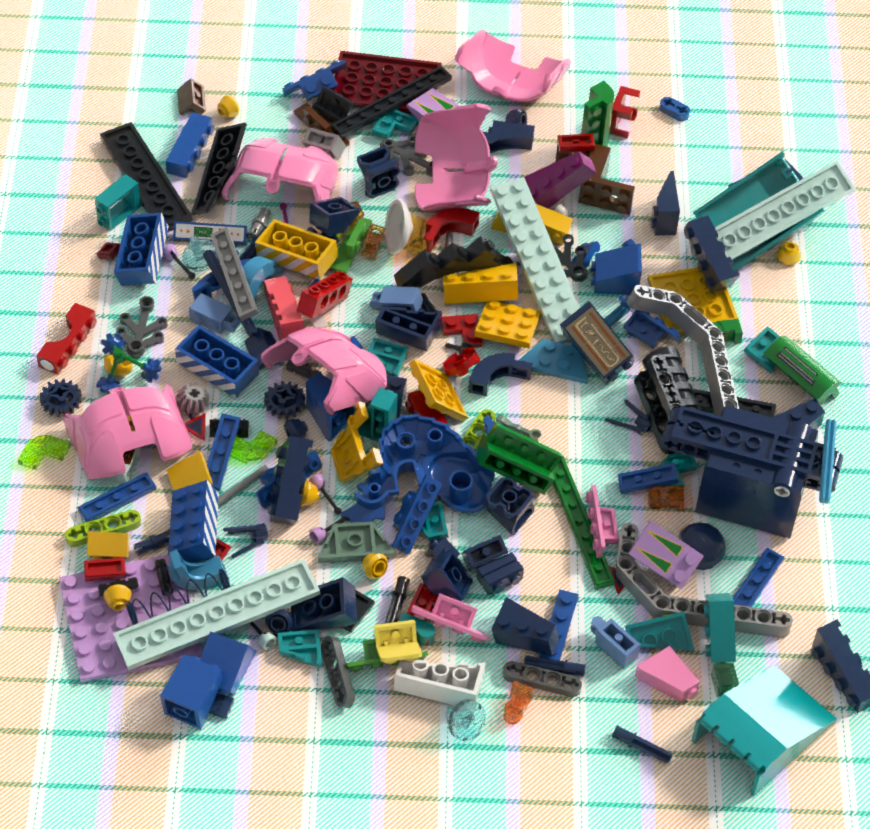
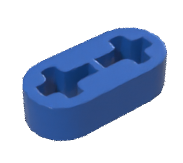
M663 97L661 99L659 107L661 112L678 121L689 119L690 108L687 105L671 97Z

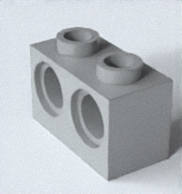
M310 127L302 140L305 148L309 146L318 147L337 161H339L346 147L339 135Z

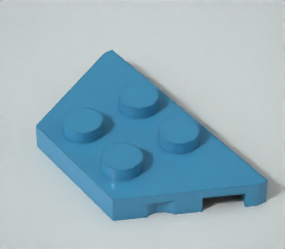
M542 339L519 359V361L533 363V372L584 384L588 382L583 359L572 345Z

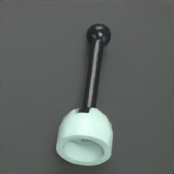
M253 621L249 623L260 635L259 643L264 650H270L276 645L277 638L269 632L263 633Z

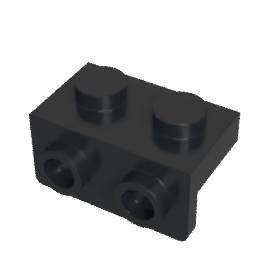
M324 86L317 101L312 104V108L315 109L316 113L326 115L335 123L350 114L355 102Z

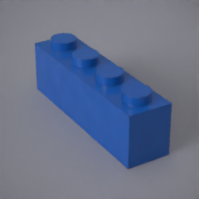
M191 113L166 159V172L168 174L187 178L189 173L193 171L195 161L199 160L203 147H206L209 135L213 134L214 125H212V117Z

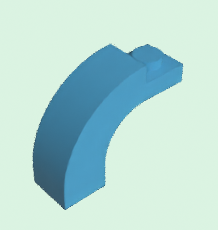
M261 256L252 258L243 266L254 301H256L257 292L263 280L270 275H281L283 272V267L278 266L277 262Z
M177 549L169 553L171 561H169L168 568L173 582L181 588L186 589L187 581L191 579L196 582L200 589H204V579L207 573L212 574L219 584H222L219 577V569H224L227 574L225 565L219 555L203 562L189 563L182 559ZM207 575L206 589L218 586L216 581L210 575ZM189 581L188 589L199 590L192 581Z

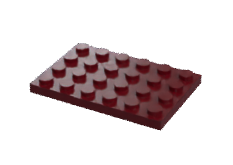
M340 50L338 60H345L346 68L335 73L334 78L338 83V87L333 89V91L355 102L353 107L363 108L442 66V63ZM406 105L397 109L403 113L412 114Z

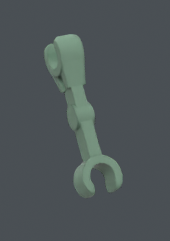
M498 414L495 419V423H499L537 442L538 438L533 437V435L541 437L540 430L532 429L530 431L519 424L512 423L502 414Z

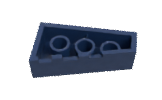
M290 436L277 448L276 458H278V465L275 466L273 476L276 479L275 484L271 488L273 501L268 508L270 521L291 526L298 521L303 496L299 494V491H302L305 485L306 477L303 475V472H305L307 465H309L310 457H307V451L309 448H312L313 440Z
M836 619L817 629L811 653L821 663L824 672L828 676L830 675L837 690L844 694L849 706L859 713L870 707V673L868 669L863 670L861 657L858 652L853 653L849 645L851 641L847 634L843 636L838 628L841 624Z

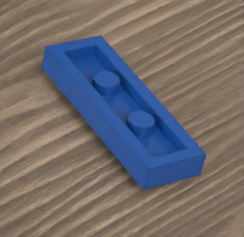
M675 462L617 474L621 494L679 483Z

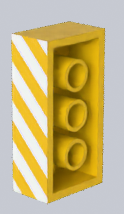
M275 219L255 241L257 256L273 260L279 266L318 280L323 277L338 257L336 240Z

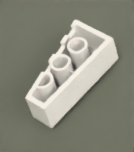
M400 660L395 673L394 691L474 710L483 682L486 663L468 665V662L447 664V661L428 663L427 660Z

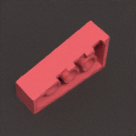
M286 276L264 280L265 296L279 341L288 337L289 334L304 329L305 326L303 325L300 312L296 311L297 301L292 294V285L288 283Z

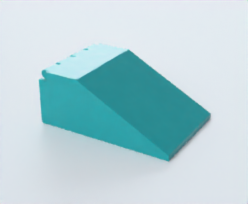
M784 150L693 212L695 217L698 219L708 215L714 227H717L800 181L793 171L788 175L786 174L791 167L784 159L786 154ZM822 207L802 222L734 259L732 264L733 270L740 269L823 214L824 208Z
M773 666L725 692L704 710L702 716L695 723L691 741L695 744L709 731L713 732L717 729L714 736L726 746L733 743L729 749L741 760L749 757L745 763L757 773L751 790V794L755 796L837 721V718L780 669Z

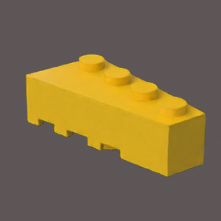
M536 204L545 228L550 235L551 242L563 245V237L569 233L573 218ZM497 209L491 229L507 233Z
M517 263L443 276L445 304L519 300Z

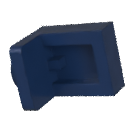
M445 537L438 540L434 538L427 545L428 550L424 553L426 556L432 554L435 557L452 549L457 557L460 555L458 550Z

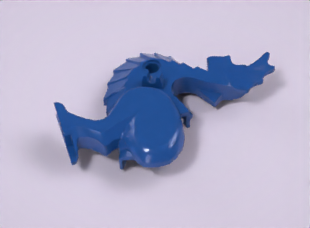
M402 414L395 421L392 420L386 428H383L382 437L379 438V451L383 464L377 467L376 471H369L367 479L363 483L357 484V489L362 495L359 492L354 493V499L357 503L343 511L341 518L347 517L351 523L371 522L375 519L383 521L385 519V505L389 503L392 496L399 495L397 479L405 472L415 473L419 486L425 475L441 482L442 486L437 497L447 507L463 513H476L486 508L482 505V502L491 490L490 487L495 478V472L478 464L477 451L471 445H466L460 434L452 430L449 424L436 421L435 418L420 416V414L408 416ZM488 415L484 417V431L486 434L489 433L495 424Z

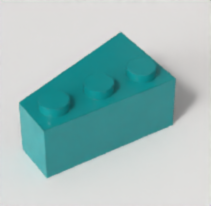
M383 388L378 389L366 408L369 417L358 428L360 436L379 442V438L382 437L383 428H386L392 420L395 421L397 419V393Z
M730 593L705 594L704 616H707V624L704 625L705 637H708V644H705L706 657H709L711 663L736 662L734 600Z

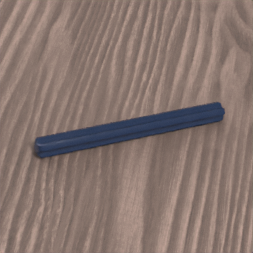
M205 250L203 257L249 337L256 336L258 329L251 317L243 321L239 318L222 267L212 250Z

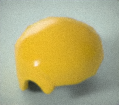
M113 355L104 356V370L107 374H110L112 369ZM129 361L118 363L114 374L115 377L129 375L133 370V363Z

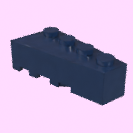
M707 215L688 221L684 227V235L690 241L691 252L697 258L698 269L704 275L706 288L710 290L711 294L731 288L740 274L738 270H733L732 264L734 262L731 257H726V247L723 242L717 240L718 233L711 219Z
M814 398L772 418L786 422L800 421L808 424L812 429H818L822 425L825 411Z

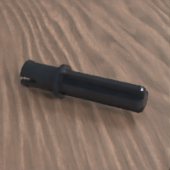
M398 576L395 589L391 592L392 600L384 624L398 622L403 601L407 599L406 592L410 583V579H406L405 576Z

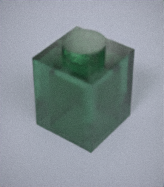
M720 662L713 665L711 679L716 697L722 696L725 692L739 685L733 662Z

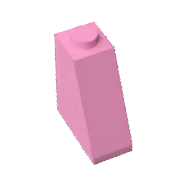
M670 646L638 664L636 667L635 677L638 680L680 702L687 698L692 699L698 693L700 681Z

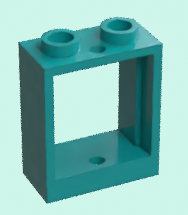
M126 174L94 198L97 222L101 227H105L109 231H112L123 222L127 215L133 214L141 207L138 182Z

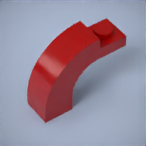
M449 208L434 214L426 222L423 238L425 250L432 252L439 238L446 233L459 232L472 237L479 226L480 212L466 208Z

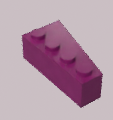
M578 151L524 178L535 204L550 208L596 174V170L592 160Z

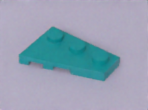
M685 611L625 625L626 632L641 644L640 647L665 649L670 646L674 650L694 651Z

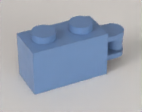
M384 286L382 292L373 293L369 305L374 309H382L383 306L418 311L421 308L423 298L419 287Z
M202 293L189 307L190 320L219 334H222L224 330L234 333L241 324L238 317L233 315L232 307Z
M599 616L592 618L590 630L596 635L595 643L623 669L638 658L641 644L612 618L607 622Z

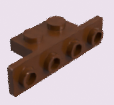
M308 103L294 110V114L308 127L335 134L331 130V124L320 114L316 113L315 109ZM346 138L342 139L346 147L350 145L349 140Z

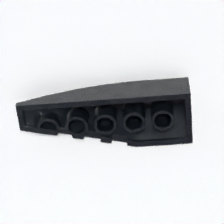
M245 122L216 130L191 212L193 216L208 213L220 197L222 189L235 167L247 126Z

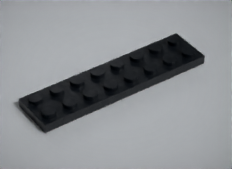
M132 122L99 133L101 141L122 174H126L138 182L140 203L147 214L162 213L169 226L168 230L174 228V221H192L190 211Z

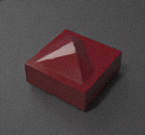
M106 242L97 252L98 258L113 260L119 252L120 243Z

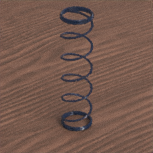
M222 568L219 569V577L223 589L212 574L207 573L205 575V595L203 594L200 587L196 584V582L189 579L186 585L187 602L175 586H170L168 590L169 609L163 601V599L159 596V594H157L156 592H152L150 596L151 616L145 608V606L143 605V603L137 598H134L132 603L129 600L126 601L127 611L132 621V624H138L137 615L134 609L135 600H137L142 605L149 618H153V594H156L159 597L167 611H171V588H175V590L183 599L184 603L189 604V581H192L196 585V587L199 589L200 593L204 598L207 596V575H210L216 581L221 591L231 587L225 570Z

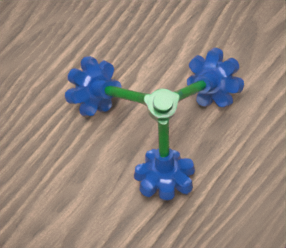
M107 333V340L102 339L100 344L105 346L102 349L104 354L109 352V355H113V365L107 378L101 377L97 381L96 387L100 388V391L103 393L108 391V394H110L111 389L120 387V382L115 381L114 374L118 363L120 364L124 361H129L139 366L143 370L141 377L146 379L148 383H152L153 379L157 380L159 378L157 372L162 370V367L159 366L161 361L148 359L146 364L127 356L121 346L125 345V340H119L121 335L115 333L113 337L111 333Z

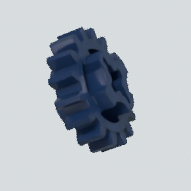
M55 379L54 384L48 382V388L42 387L43 392L40 393V404L45 412L49 410V415L56 413L57 417H59L63 413L65 416L67 412L73 414L74 408H80L79 403H82L81 389H78L77 384L73 385L72 380L66 383L65 379H62L61 382Z
M281 381V385L274 383V388L268 387V392L264 393L266 411H271V416L278 414V419L282 416L288 419L289 415L296 417V412L301 413L302 408H305L303 389H298V384L292 386L291 381L288 384Z

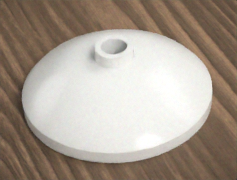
M395 199L390 204L386 214L384 239L388 252L390 254H398L407 244L413 231V224L406 204L402 200Z

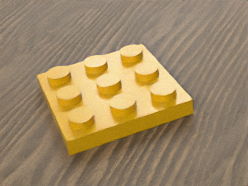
M499 301L486 302L474 337L529 349L540 320L541 312L533 308H524Z
M416 359L409 362L412 369L411 374L417 379L419 383L418 388L424 394L425 402L431 409L434 408L440 413L447 414L452 419L462 422L469 418L446 374Z

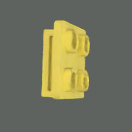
M414 620L373 625L375 648L381 662L393 664L397 660L414 661L422 657V651L417 643Z

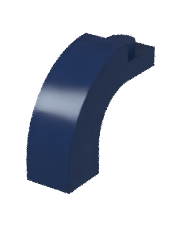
M498 353L488 356L474 367L469 379L468 393L487 396L490 384L499 377L510 376L530 380L533 363L515 360V353Z

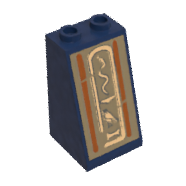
M590 301L560 324L563 336L605 384L608 382L612 383L619 377L618 374L623 370L627 371L633 366L634 356Z

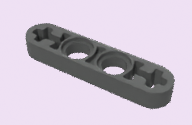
M326 636L322 640L321 651L334 700L338 707L350 708L354 703L355 694L346 667L342 646L338 638Z
M515 661L507 662L503 667V677L511 683L568 697H576L581 692L582 682L573 675ZM511 669L515 670L513 674H509ZM535 673L538 678L536 680H529L527 674ZM555 678L558 683L550 685L547 683V679ZM571 684H575L574 689H570Z

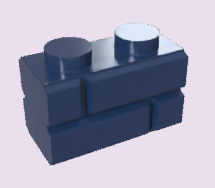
M498 535L491 540H486L464 550L461 555L470 572L508 554V550L501 535Z
M510 552L477 568L476 577L488 595L494 592L497 594L503 591L506 586L510 584L516 585L521 582L524 569L520 562L517 561L513 552Z

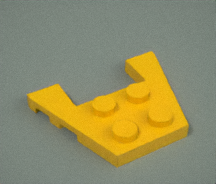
M362 402L356 404L355 408L357 410L354 416H349L346 430L341 431L330 450L339 482L346 483L383 464L379 449L372 448L367 454L364 452L358 428L369 415L365 403Z

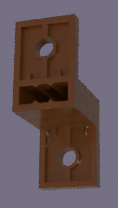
M557 142V152H556V161H555V162H557V161H559V160H561V159H563V158H565V157H567V156H570V155H572V153H576V152H560V153H559V147H558V142ZM595 144V151H580L592 160L596 174L580 185L578 203L630 215L635 186L606 179L611 148Z

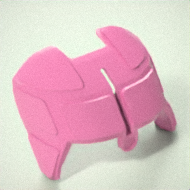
M484 29L478 31L471 39L462 44L455 55V61L471 73L473 81L481 89L495 96L500 95L504 99L515 102H531L547 94L563 78L571 63L568 58L560 61L545 57L540 66L535 70L513 63L511 59L515 46L495 38ZM518 78L513 85L512 82L514 81V79Z
M480 103L458 106L454 109L430 112L421 117L415 138V151L432 157V183L415 185V199L421 210L434 212L449 208L488 206V203H491V200L485 198L484 195L489 186L491 171L496 168L498 159L496 156H490L487 139L480 129L486 115L491 111L488 105ZM448 169H465L459 172H448Z
M260 138L243 147L234 167L235 170L222 189L221 195H223V199L230 201L229 194L237 177L241 173L267 177L265 186L267 192L271 194L279 191L282 180L312 187L316 201L330 199L335 188L339 168L333 158L318 147L309 146L301 148L278 143L276 138ZM286 149H288V151H287L286 154L284 155L283 160L280 161V158H281L282 154L284 153V151H285Z
M320 327L304 328L289 334L288 337L273 344L261 354V360L269 370L272 369L273 364L292 360L296 366H301L309 357H312L330 371L334 377L329 394L323 401L324 408L330 415H333L335 411L355 406L358 402L366 403L373 399L379 388L385 389L387 387L386 370L379 358L366 350L358 348L350 341L351 338L332 329Z
M168 384L165 385L162 392L152 387L129 389L116 387L110 390V394L90 404L81 416L67 413L63 417L67 434L74 449L78 452L80 464L89 479L107 478L125 473L123 454L135 448L155 444L163 461L178 457L192 449L191 437L181 417L172 386ZM127 415H130L135 431H131Z

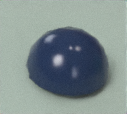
M696 522L688 524L679 532V539L704 556L696 567L697 570L713 568L725 555L726 545L724 536L714 526L708 523Z

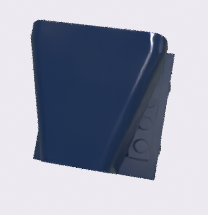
M387 146L357 157V164L365 180V196L375 198L394 191L398 187L400 182L397 175L400 169L397 166V159L390 160V150Z
M501 477L487 493L482 505L510 534L515 535L533 514L534 505L531 503L536 497L532 495L529 488L516 486L512 478Z

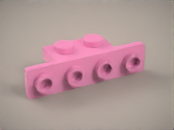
M591 485L590 490L586 492L585 500L589 504L588 518L591 519L590 533L594 537L593 550L596 551V557L601 558L605 550V543L618 544L619 534L615 509L599 507L596 485Z
M439 593L432 612L415 605L411 608V612L419 619L425 620V618L433 620V624L437 626H449L453 632L460 635L467 633L471 635V639L478 642L488 641L489 634L471 627L477 608Z

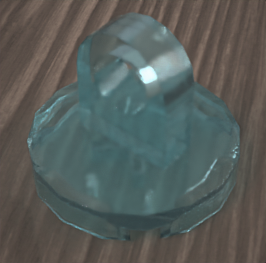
M197 236L190 237V244L182 253V260L185 266L195 272L209 269L203 254L205 250H212L218 259L213 242L199 240Z
M463 700L445 712L449 731L458 740L464 742L474 740L482 732L480 730L482 725L485 726L486 712L484 707L477 701Z

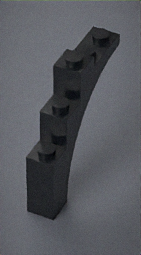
M480 236L466 248L451 243L438 255L424 249L394 274L397 287L420 288L445 275L512 264L513 261L510 257L504 256L495 250V245L491 240Z

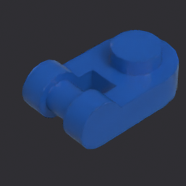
M597 241L580 245L586 248V256L583 261V266L586 268L590 265L594 253L600 250V244ZM576 255L574 256V258H573V260H572V262H573L575 265H576V259H577Z

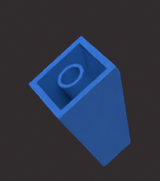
M633 244L595 254V261H591V272H594V275H591V286H594V293L630 295L634 287L640 285L642 273L641 244Z
M317 372L306 382V407L325 439L330 442L348 425L347 420L349 416H354V406L335 411L333 415H330L324 408L323 401L329 394L332 380Z
M210 631L200 660L207 664H215L221 669L223 680L217 693L228 696V693L235 695L256 654V650L247 644Z
M183 654L160 695L164 714L201 730L223 680L221 669L215 664L202 662L196 656Z

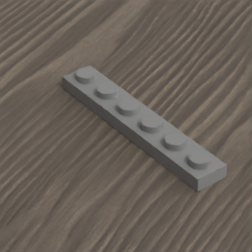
M225 227L210 234L239 318L243 321L258 314L259 312L229 229Z

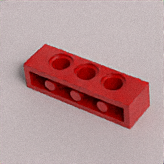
M337 271L301 292L296 311L313 319L348 298L353 278L347 276L344 272Z

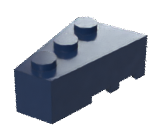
M383 306L375 320L376 333L427 352L442 325V311L424 312V309L411 311L407 310V308Z
M508 597L505 598L491 628L497 644L551 656L560 640L555 624Z

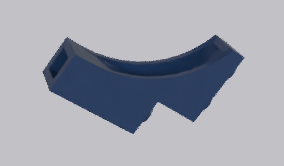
M493 120L492 127H489L488 132H483L487 139L490 153L505 149L532 150L535 126Z

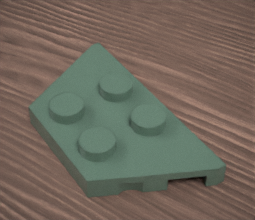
M373 521L333 524L330 535L326 538L321 553L318 554V563L363 560L371 553H380L385 555L386 558H395V550L390 548L386 538L378 531V527Z

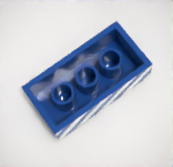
M162 213L127 215L114 268V274L121 286L156 284L169 227Z
M198 325L175 348L176 362L235 398L259 375L258 359L201 325Z
M208 480L172 491L168 554L177 549L182 559L189 563H195L216 555L219 493Z

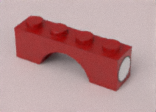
M74 303L66 314L67 327L70 329V333L60 341L46 342L36 355L38 367L57 375L62 369H65L68 360L76 354L81 342L86 340L89 331L96 326L95 310Z

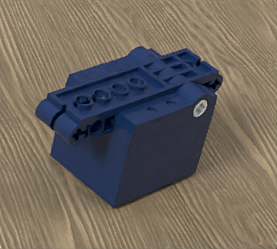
M725 405L721 416L684 406L671 409L660 442L661 445L670 451L707 460L695 508L696 513L790 539L804 488L820 491L824 444L817 443L818 430L812 429L808 424L800 421L786 422ZM836 448L834 451L831 493L835 491L844 458L839 451H836Z

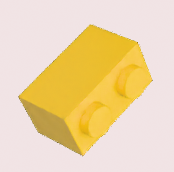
M88 531L87 555L92 556V560L104 559V556L112 557V559L129 558L131 533Z

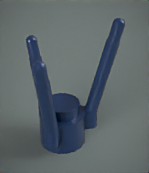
M627 399L624 400L625 404L638 415L634 422L637 426L605 418L606 422L634 430L639 434L642 431L647 433L652 428L648 420L649 416L640 411Z
M265 523L223 528V531H228V534L249 532L251 540L255 539V542L232 554V558L243 554L257 545L264 544L263 539L268 538Z

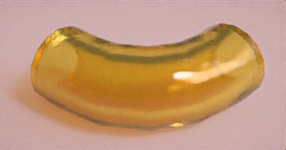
M411 214L413 231L405 246L410 253L418 255L424 249L426 250L427 247L425 240L422 239L427 220Z

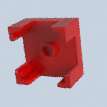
M620 86L613 103L609 134L628 139L630 132L618 129L621 118L636 120L638 109L625 106L626 95L639 98L640 90Z

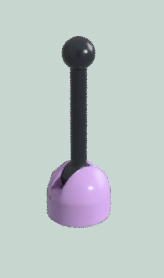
M169 244L164 247L162 255L168 260H175L188 274L189 279H194L196 277L195 273L190 272L177 258L178 251L175 246Z
M321 474L312 476L309 482L315 485L318 491L321 490L334 508V513L340 515L342 509L336 506L324 489L325 480Z
M343 517L333 524H340L350 520L347 517ZM333 524L325 529L322 527L311 529L309 531L311 540L315 544L322 542L326 538V532L331 530Z

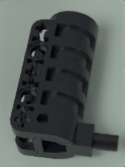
M667 346L658 348L644 357L642 364L645 371L638 373L634 379V384L645 412L649 416L648 420L660 450L670 455L678 452L670 451L661 445L660 442L664 431L659 428V425L664 428L666 427L670 411L673 408L684 406L701 411L699 401L694 399L695 391L693 386L687 382L689 377L686 369L681 367L682 359L678 349ZM646 393L651 394L654 399H649Z

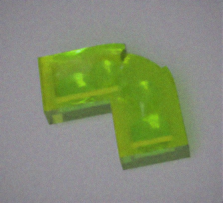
M262 430L251 443L236 436L231 457L243 463L258 459L262 461L276 446L277 438Z
M50 435L37 436L26 444L18 458V464L36 470L44 455L63 461L71 447L70 442Z

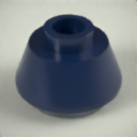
M517 108L506 115V122L527 124V114L522 108Z
M288 419L284 423V429L288 438L290 436L306 437L308 427L304 421Z
M281 609L266 616V626L273 634L278 635V633L291 631L293 620L287 610Z

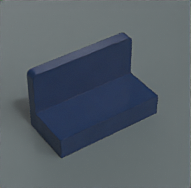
M258 327L256 336L248 337L244 343L249 354L259 360L260 370L264 366L261 354L275 344L276 341L272 332Z

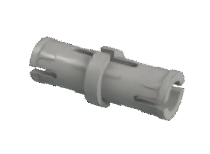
M266 207L261 208L257 218H254L252 221V227L247 233L249 239L252 234L257 236L266 226V222L271 216L269 209L264 214L267 209Z

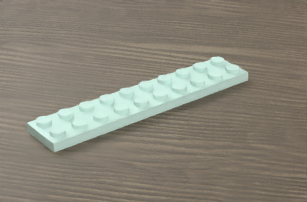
M836 160L715 227L718 233L717 240L723 242L726 247V257H731L734 260L802 222L822 207L825 209L854 193L857 189Z
M525 178L490 186V192L552 341L559 343L569 342L563 336L560 324L579 309V305Z
M303 558L117 631L113 635L129 671L207 640L210 631L222 634L278 610H283L320 595V589Z

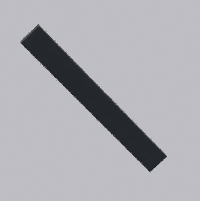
M440 66L331 124V130L343 139L412 102L430 89H436L451 81L452 75Z

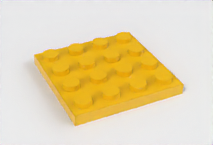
M698 267L652 274L647 277L649 287L678 293L711 322L738 319L728 290L724 289L711 294L710 290L705 286L704 275L699 271ZM660 315L665 326L675 328L680 334L685 333L668 317Z

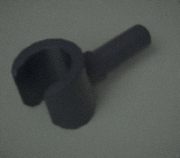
M468 342L461 343V346L446 343L445 347L459 351V354L463 353L462 349L470 348L472 345Z

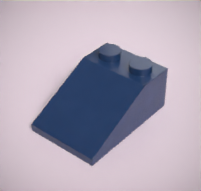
M670 171L657 196L656 205L652 207L654 218H651L650 225L651 228H654L655 236L676 235L680 206L674 171Z
M343 577L318 585L320 595L291 606L292 631L339 629L357 623L355 586Z

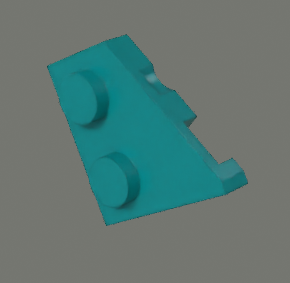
M373 338L368 352L379 358L386 372L391 376L398 377L409 353V347Z
M319 629L278 633L279 655L322 668Z

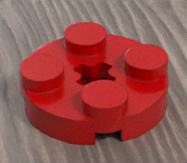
M474 348L462 349L463 353L459 355L454 353L443 362L442 368L448 377L457 374L459 377H462L469 372V368L480 362V358Z

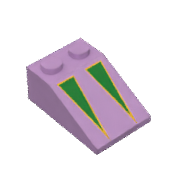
M432 88L406 106L420 122L421 117L427 113L454 109L459 105Z
M649 521L628 552L634 559L681 590L704 557L698 551L652 521Z

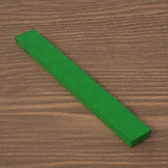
M562 456L552 471L555 479L553 486L595 589L613 586L615 580L604 553L601 558H597L596 551L593 550L594 537L590 533L591 521L588 518L565 458Z

